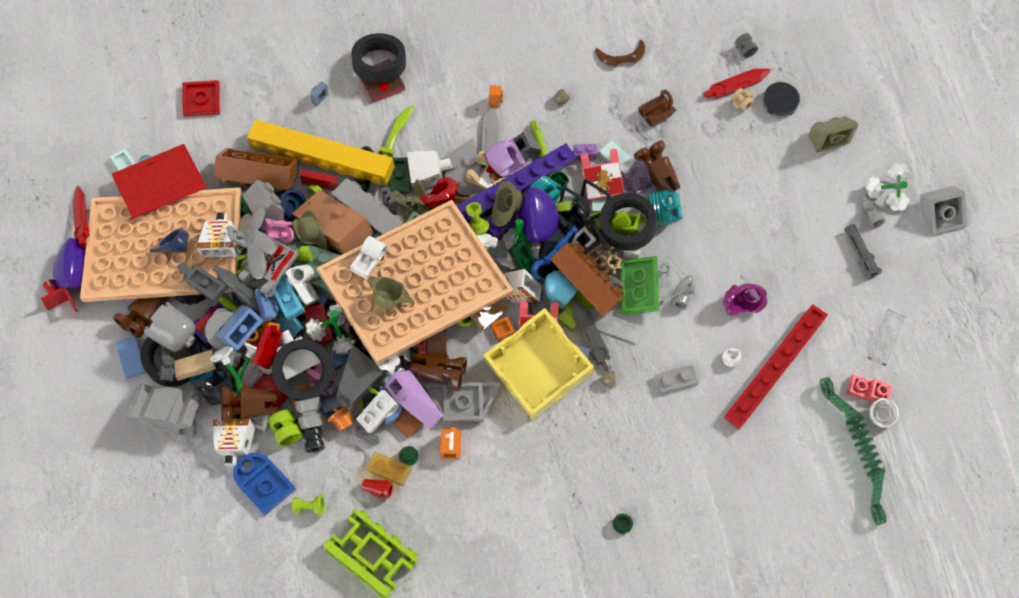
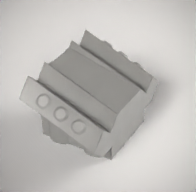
M144 383L136 386L124 417L140 423L146 430L180 435L184 428L192 426L203 395L195 391L186 392L177 388L157 385L151 387Z

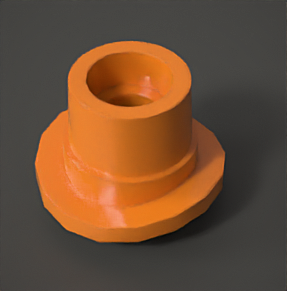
M336 407L333 409L335 413L326 420L327 423L332 421L340 432L354 423L349 414L348 407H342L339 410Z

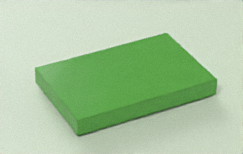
M658 257L622 260L620 264L622 267L620 269V281L624 282L625 285L624 287L620 286V288L624 292L623 296L625 299L621 302V314L632 315L660 311Z

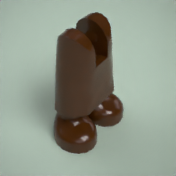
M660 140L651 145L649 150L647 147L641 148L633 157L635 161L645 166L643 171L657 190L663 191L667 189L669 193V187L665 180L668 181L674 191L680 189V183L669 157L662 156L666 145L663 140Z
M169 296L138 298L127 307L130 312L128 315L116 313L113 316V320L126 332L130 331L133 336L141 338L144 335L145 326L153 323L151 317L161 305L165 306Z
M414 353L412 355L411 361L413 363L409 364L408 370L413 375L440 384L443 383L444 379L450 381L452 390L460 391L462 375H465L467 369V357L449 359V355Z
M227 386L221 387L222 424H228L232 416L240 414V419H249L277 413V405H265V402L278 400V392L252 388H240L239 392H232ZM232 402H240L239 405L230 404Z

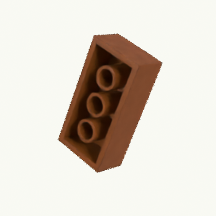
M225 148L216 156L214 178L220 179L221 182L236 181L240 185L254 184L257 180H260L263 183L268 182L277 191H286L296 182L298 159Z
M566 243L550 260L602 316L609 314L625 299L623 296L624 292L619 286L612 285L610 282L611 278L606 272H600L597 268V262L592 257L588 258L584 254L585 250L579 243Z

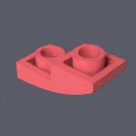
M853 374L850 376L846 394L874 402L880 398L889 399L892 385L877 379L870 381Z

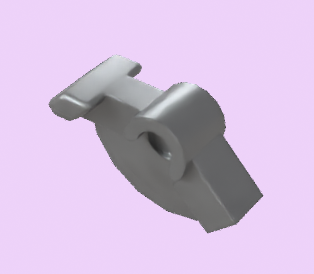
M355 415L356 436L364 438L370 445L379 444V437L375 436L376 429L373 433H368L356 420L359 415Z

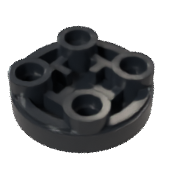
M776 82L769 85L765 90L763 102L767 112L771 115H792L799 105L800 95L791 84Z

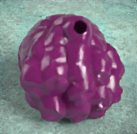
M757 284L732 285L725 292L722 304L725 306V311L728 315L737 316L739 312L758 313L767 306V291Z

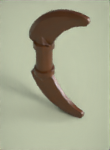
M640 40L634 52L623 56H610L598 48L595 49V52L602 62L611 66H617L625 62L636 63L645 54V44L643 40Z

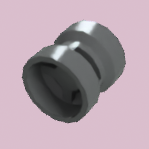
M749 33L742 34L734 42L736 47L741 50L740 53L743 58H749L758 51V46L752 42V37Z

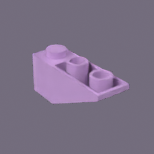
M410 370L396 372L384 385L396 402L429 429H432L443 417Z

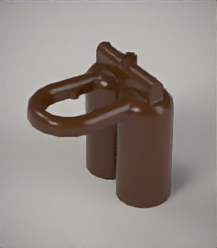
M666 89L661 90L660 96L638 107L640 115L645 118L650 127L666 120L676 112L673 106L672 95Z

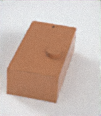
M321 190L317 191L292 213L296 220L301 218L305 211H312L316 215L326 237L327 246L341 255L361 246L368 236L374 234L364 216Z

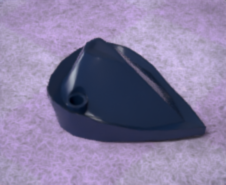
M289 189L280 191L276 196L281 200L280 204L284 210V216L289 222H293L295 218L292 213L306 202L305 196L299 190Z
M183 227L178 228L164 237L149 251L184 253L187 251V240L190 234Z

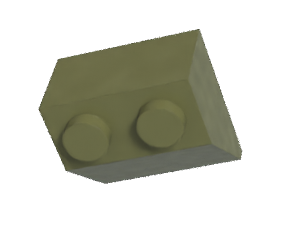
M846 116L834 117L829 121L817 122L812 125L808 135L818 153L849 144L858 127V123Z

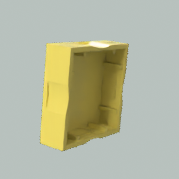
M545 308L523 324L516 333L505 338L483 355L486 364L532 420L594 374V366L580 349L566 337L563 329Z

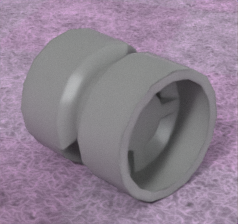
M320 396L294 401L296 412L300 413L298 417L300 429L325 424L324 415L319 411L322 408Z

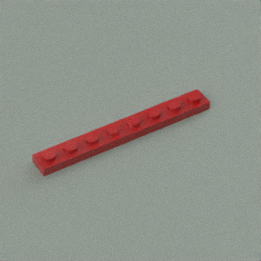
M814 304L809 307L724 417L725 420L739 430L742 428L818 330L828 314Z

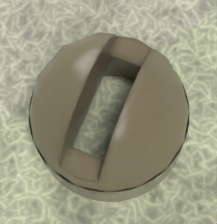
M560 89L555 94V101L559 105H563L570 100L569 95L563 89Z
M607 371L602 375L604 385L615 386V371Z

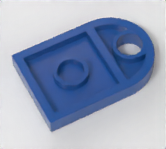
M249 453L244 455L234 466L233 477L237 486L264 516L296 490L295 486L263 454ZM245 462L253 463L252 469L248 471L243 470L242 465Z

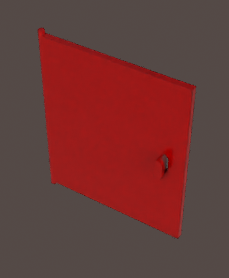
M185 144L112 173L113 179L131 215V220L209 187L208 184L204 183Z

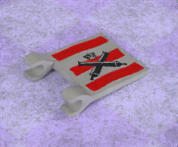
M272 237L270 238L275 242L277 250L272 255L265 253L267 268L263 278L268 280V282L261 287V292L267 297L274 295L277 284L299 255L297 251ZM249 266L238 276L247 285L253 279Z

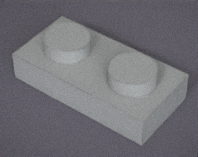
M692 365L655 374V380L661 395L698 385V379Z

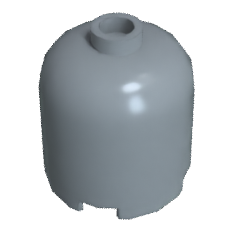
M166 302V307L161 305L151 317L153 323L150 328L146 326L144 330L146 336L172 352L180 351L186 346L189 348L195 341V337H193L196 329L194 322L169 302Z

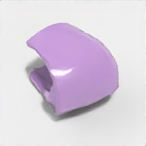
M512 139L498 142L486 150L489 165L500 176L509 175L525 164L524 158Z

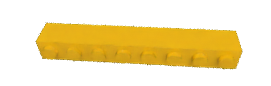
M256 119L247 136L249 145L254 150H263L271 155L298 159V161H302L306 165H316L323 170L330 169L341 175L347 174L354 176L356 179L371 181L376 185L382 184L387 186L395 167L391 157Z

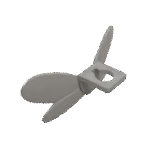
M263 206L258 207L253 215L250 213L243 215L240 218L238 229L230 225L226 227L229 239L232 242L248 248L249 269L255 279H261L266 274L265 253L272 255L277 250L275 242L266 234L258 231L265 216V208ZM233 233H235V234H236L239 238H241V239H240V240L237 239V238L233 235Z

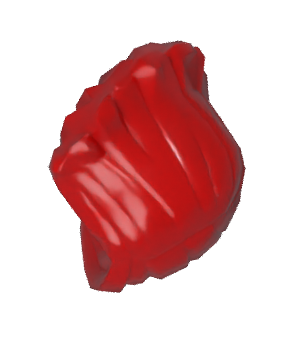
M450 177L440 178L430 194L421 195V202L425 203L429 210H433L450 200L455 202L458 192L457 181Z

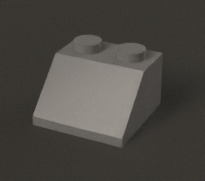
M257 180L243 194L252 214L258 207L263 206L265 208V216L262 223L266 218L284 221V210L280 204L281 200L274 194V188L268 182L263 183Z
M951 186L920 194L921 211L932 235L967 227L966 200L963 190Z

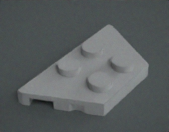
M474 138L441 158V160L448 158L451 160L452 169L445 170L443 173L444 178L450 177L457 181L458 192L456 196L468 198L473 193L484 191L478 185L464 181V177L469 169L474 170L479 177L482 174L480 164L475 161L478 154Z
M501 382L462 383L459 392L452 390L450 383H426L425 390L442 413L443 417L441 419L444 423L484 422L500 389Z

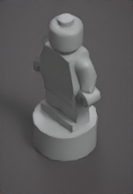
M862 195L861 201L863 204L860 205L862 214L867 213L868 221L872 228L880 227L885 223V219L877 211L879 205L874 200H870L867 195Z
M690 275L686 276L685 280L676 287V291L679 290V293L675 296L673 305L677 309H687L690 301L689 295L691 293L694 295L695 286L692 284L693 277Z

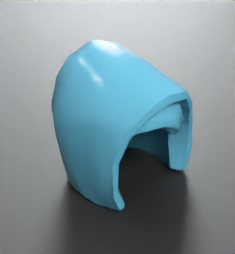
M560 270L553 271L546 276L545 292L547 298L551 302H558L559 308L564 310L579 290Z

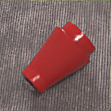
M364 479L361 489L384 500L385 498H390L393 491V483L389 482V480Z

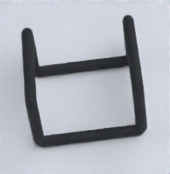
M588 179L583 181L581 195L563 186L559 202H563L565 191L576 197L571 199L572 203L578 200L584 202L583 222L600 216V213L587 217L589 201L584 198L586 184L607 196L606 202L611 198L610 193Z

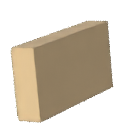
M209 350L174 361L175 377L177 380L215 370V362L210 360L214 352Z

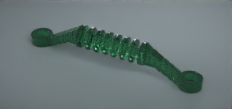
M829 377L822 378L819 383L824 397L843 413L847 426L853 425L848 430L849 433H856L851 439L859 440L854 446L862 447L857 451L859 455L864 454L860 461H867L868 463L863 468L871 469L866 473L872 485L871 515L876 525L884 524L887 522V518L880 504L886 469L885 467H878L883 462L881 459L875 460L879 456V452H872L876 449V445H869L873 441L872 437L866 438L871 433L870 430L863 431L868 426L867 423H860L865 419L864 415L835 394L833 383Z

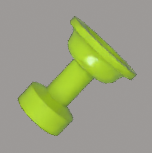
M477 202L468 204L466 212L469 216H472V220L469 223L470 227L476 235L485 233L489 229V223L479 217V214L482 212L481 205Z
M319 493V496L314 497L313 501H302L301 497H294L292 501L293 513H301L302 509H313V512L319 518H322L325 510L324 494Z

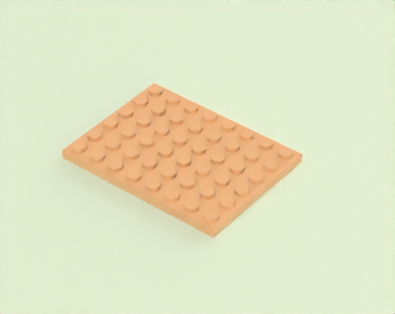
M241 188L200 190L132 220L122 196L92 198L88 225L90 236L87 237L81 301L93 302L201 294L182 279L183 275L177 269L181 262L190 268L193 265H198L218 280L220 279L213 269L214 265L231 271L237 276L238 257L202 258L197 250V244L204 223L206 221H215L217 213L227 214V220L232 221L235 228L238 229L241 214ZM183 227L190 234L187 240V251L184 253L149 251L164 237L178 228ZM228 288L224 293L233 291Z
M452 200L375 238L386 244L388 250L368 279L375 277L395 279L408 291L413 303L398 304L391 309L382 308L375 303L372 296L373 290L368 281L350 271V266L361 252L362 245L317 267V272L376 365L513 293V288Z

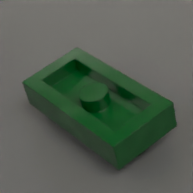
M408 157L393 158L395 167L390 177L391 192L398 190L401 194L409 193Z
M520 240L508 252L517 269H525L532 276L530 270L536 260L526 241Z

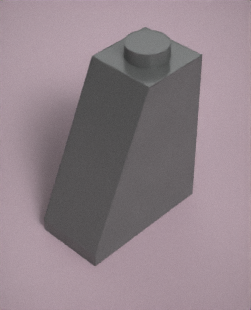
M356 346L351 348L336 395L338 402L350 410L381 380L384 370L379 369L378 365Z

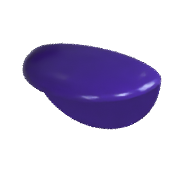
M529 187L522 196L523 204L519 210V219L524 221V234L526 238L533 243L542 242L549 239L555 233L559 222L558 210L548 193L537 187Z
M68 238L63 243L55 258L53 280L59 289L62 287L65 289H80L82 286L86 247H79V242L74 238Z

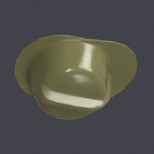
M509 181L501 183L496 192L491 216L493 223L498 227L506 225L511 220L512 215L518 212L523 204L521 191L516 189Z
M305 211L301 218L292 222L294 234L298 241L327 250L326 237L316 215L312 211Z

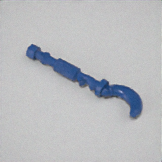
M575 226L570 228V232L564 238H561L548 256H544L543 259L537 260L532 264L530 271L535 279H541V276L538 274L539 268L542 265L551 264L552 261L550 259L568 243L567 241L572 238L573 234L575 235L578 232Z

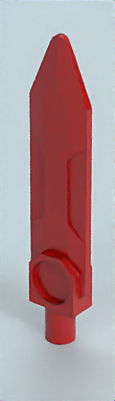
M751 69L710 86V90L704 92V97L707 99L714 96L717 99L736 92L740 88L743 89L759 83L771 70Z
M76 186L72 201L75 227L74 239L79 242V247L83 248L87 246L86 238L90 234L87 224L85 193L80 186Z

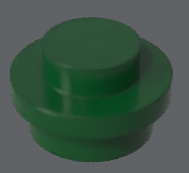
M559 171L552 175L553 181L561 185V187H567L569 178L564 172Z
M406 446L399 452V460L405 466H413L419 459L418 451L414 447Z
M618 514L613 520V528L617 533L627 534L633 527V520L627 514Z

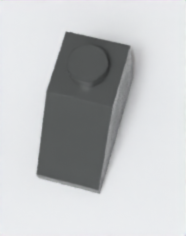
M522 132L512 139L525 161L541 151L538 142L532 134Z

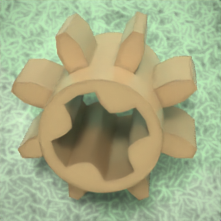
M740 88L732 96L734 101L732 105L737 110H747L754 103L752 98L754 94L749 89L743 90Z
M607 251L605 256H599L600 264L598 267H601L604 272H609L611 275L616 274V270L622 268L620 266L622 259L617 256L618 252L611 254L610 251Z

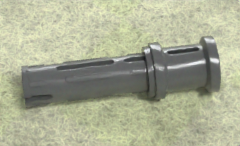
M851 224L847 226L844 230L858 254V262L863 266L866 278L871 279L878 276L882 269L877 266L874 254L868 251L856 225Z

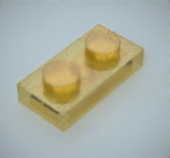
M374 452L366 470L369 473L404 487L412 467Z

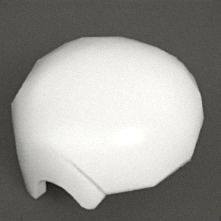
M877 399L869 408L871 422L881 428L891 427L897 422L899 417L898 407L890 399Z

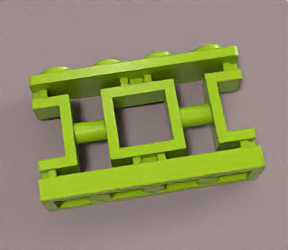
M355 508L352 511V515H349L347 518L348 522L353 525L351 530L342 540L333 534L331 539H327L322 545L323 549L380 597L390 598L392 592L397 589V585L391 579L402 566L411 572L413 567L419 563L418 554L409 547L407 549L403 547L401 540L395 535H388L385 532V527L380 523H373L370 520L371 517L365 511H358ZM358 521L373 532H369L363 540L356 535L361 528V524ZM349 541L353 542L357 547L351 555L356 561L335 544L343 549ZM370 541H373L385 551L374 565L359 555ZM388 545L403 556L395 565L387 560L393 553ZM381 566L389 572L383 578V582L388 587L370 574L367 569L375 574Z

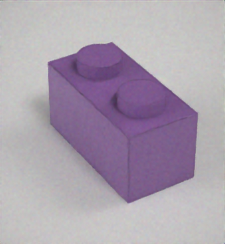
M573 145V153L577 157L575 160H581L582 154H588L589 160L597 159V145Z

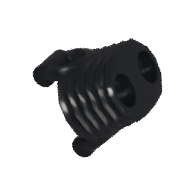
M581 200L572 203L573 207L570 211L558 212V227L565 236L570 232L572 226H575L578 232L584 226L588 227L589 221L583 222L582 220L585 203ZM588 208L587 217L589 216L590 208Z
M222 362L215 363L216 369L212 370V377L194 381V387L205 397V400L210 405L222 404L221 387L227 386L232 392H236L234 380L230 376L226 365H223ZM223 371L224 378L220 377L217 372Z

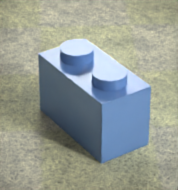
M241 305L216 336L227 346H232L234 350L238 351L264 320L250 307Z

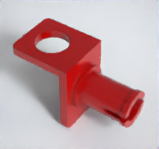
M53 279L48 280L51 286L46 281L43 283V287L48 295L42 297L41 300L47 310L69 300L75 312H78L67 289L63 287L58 289Z

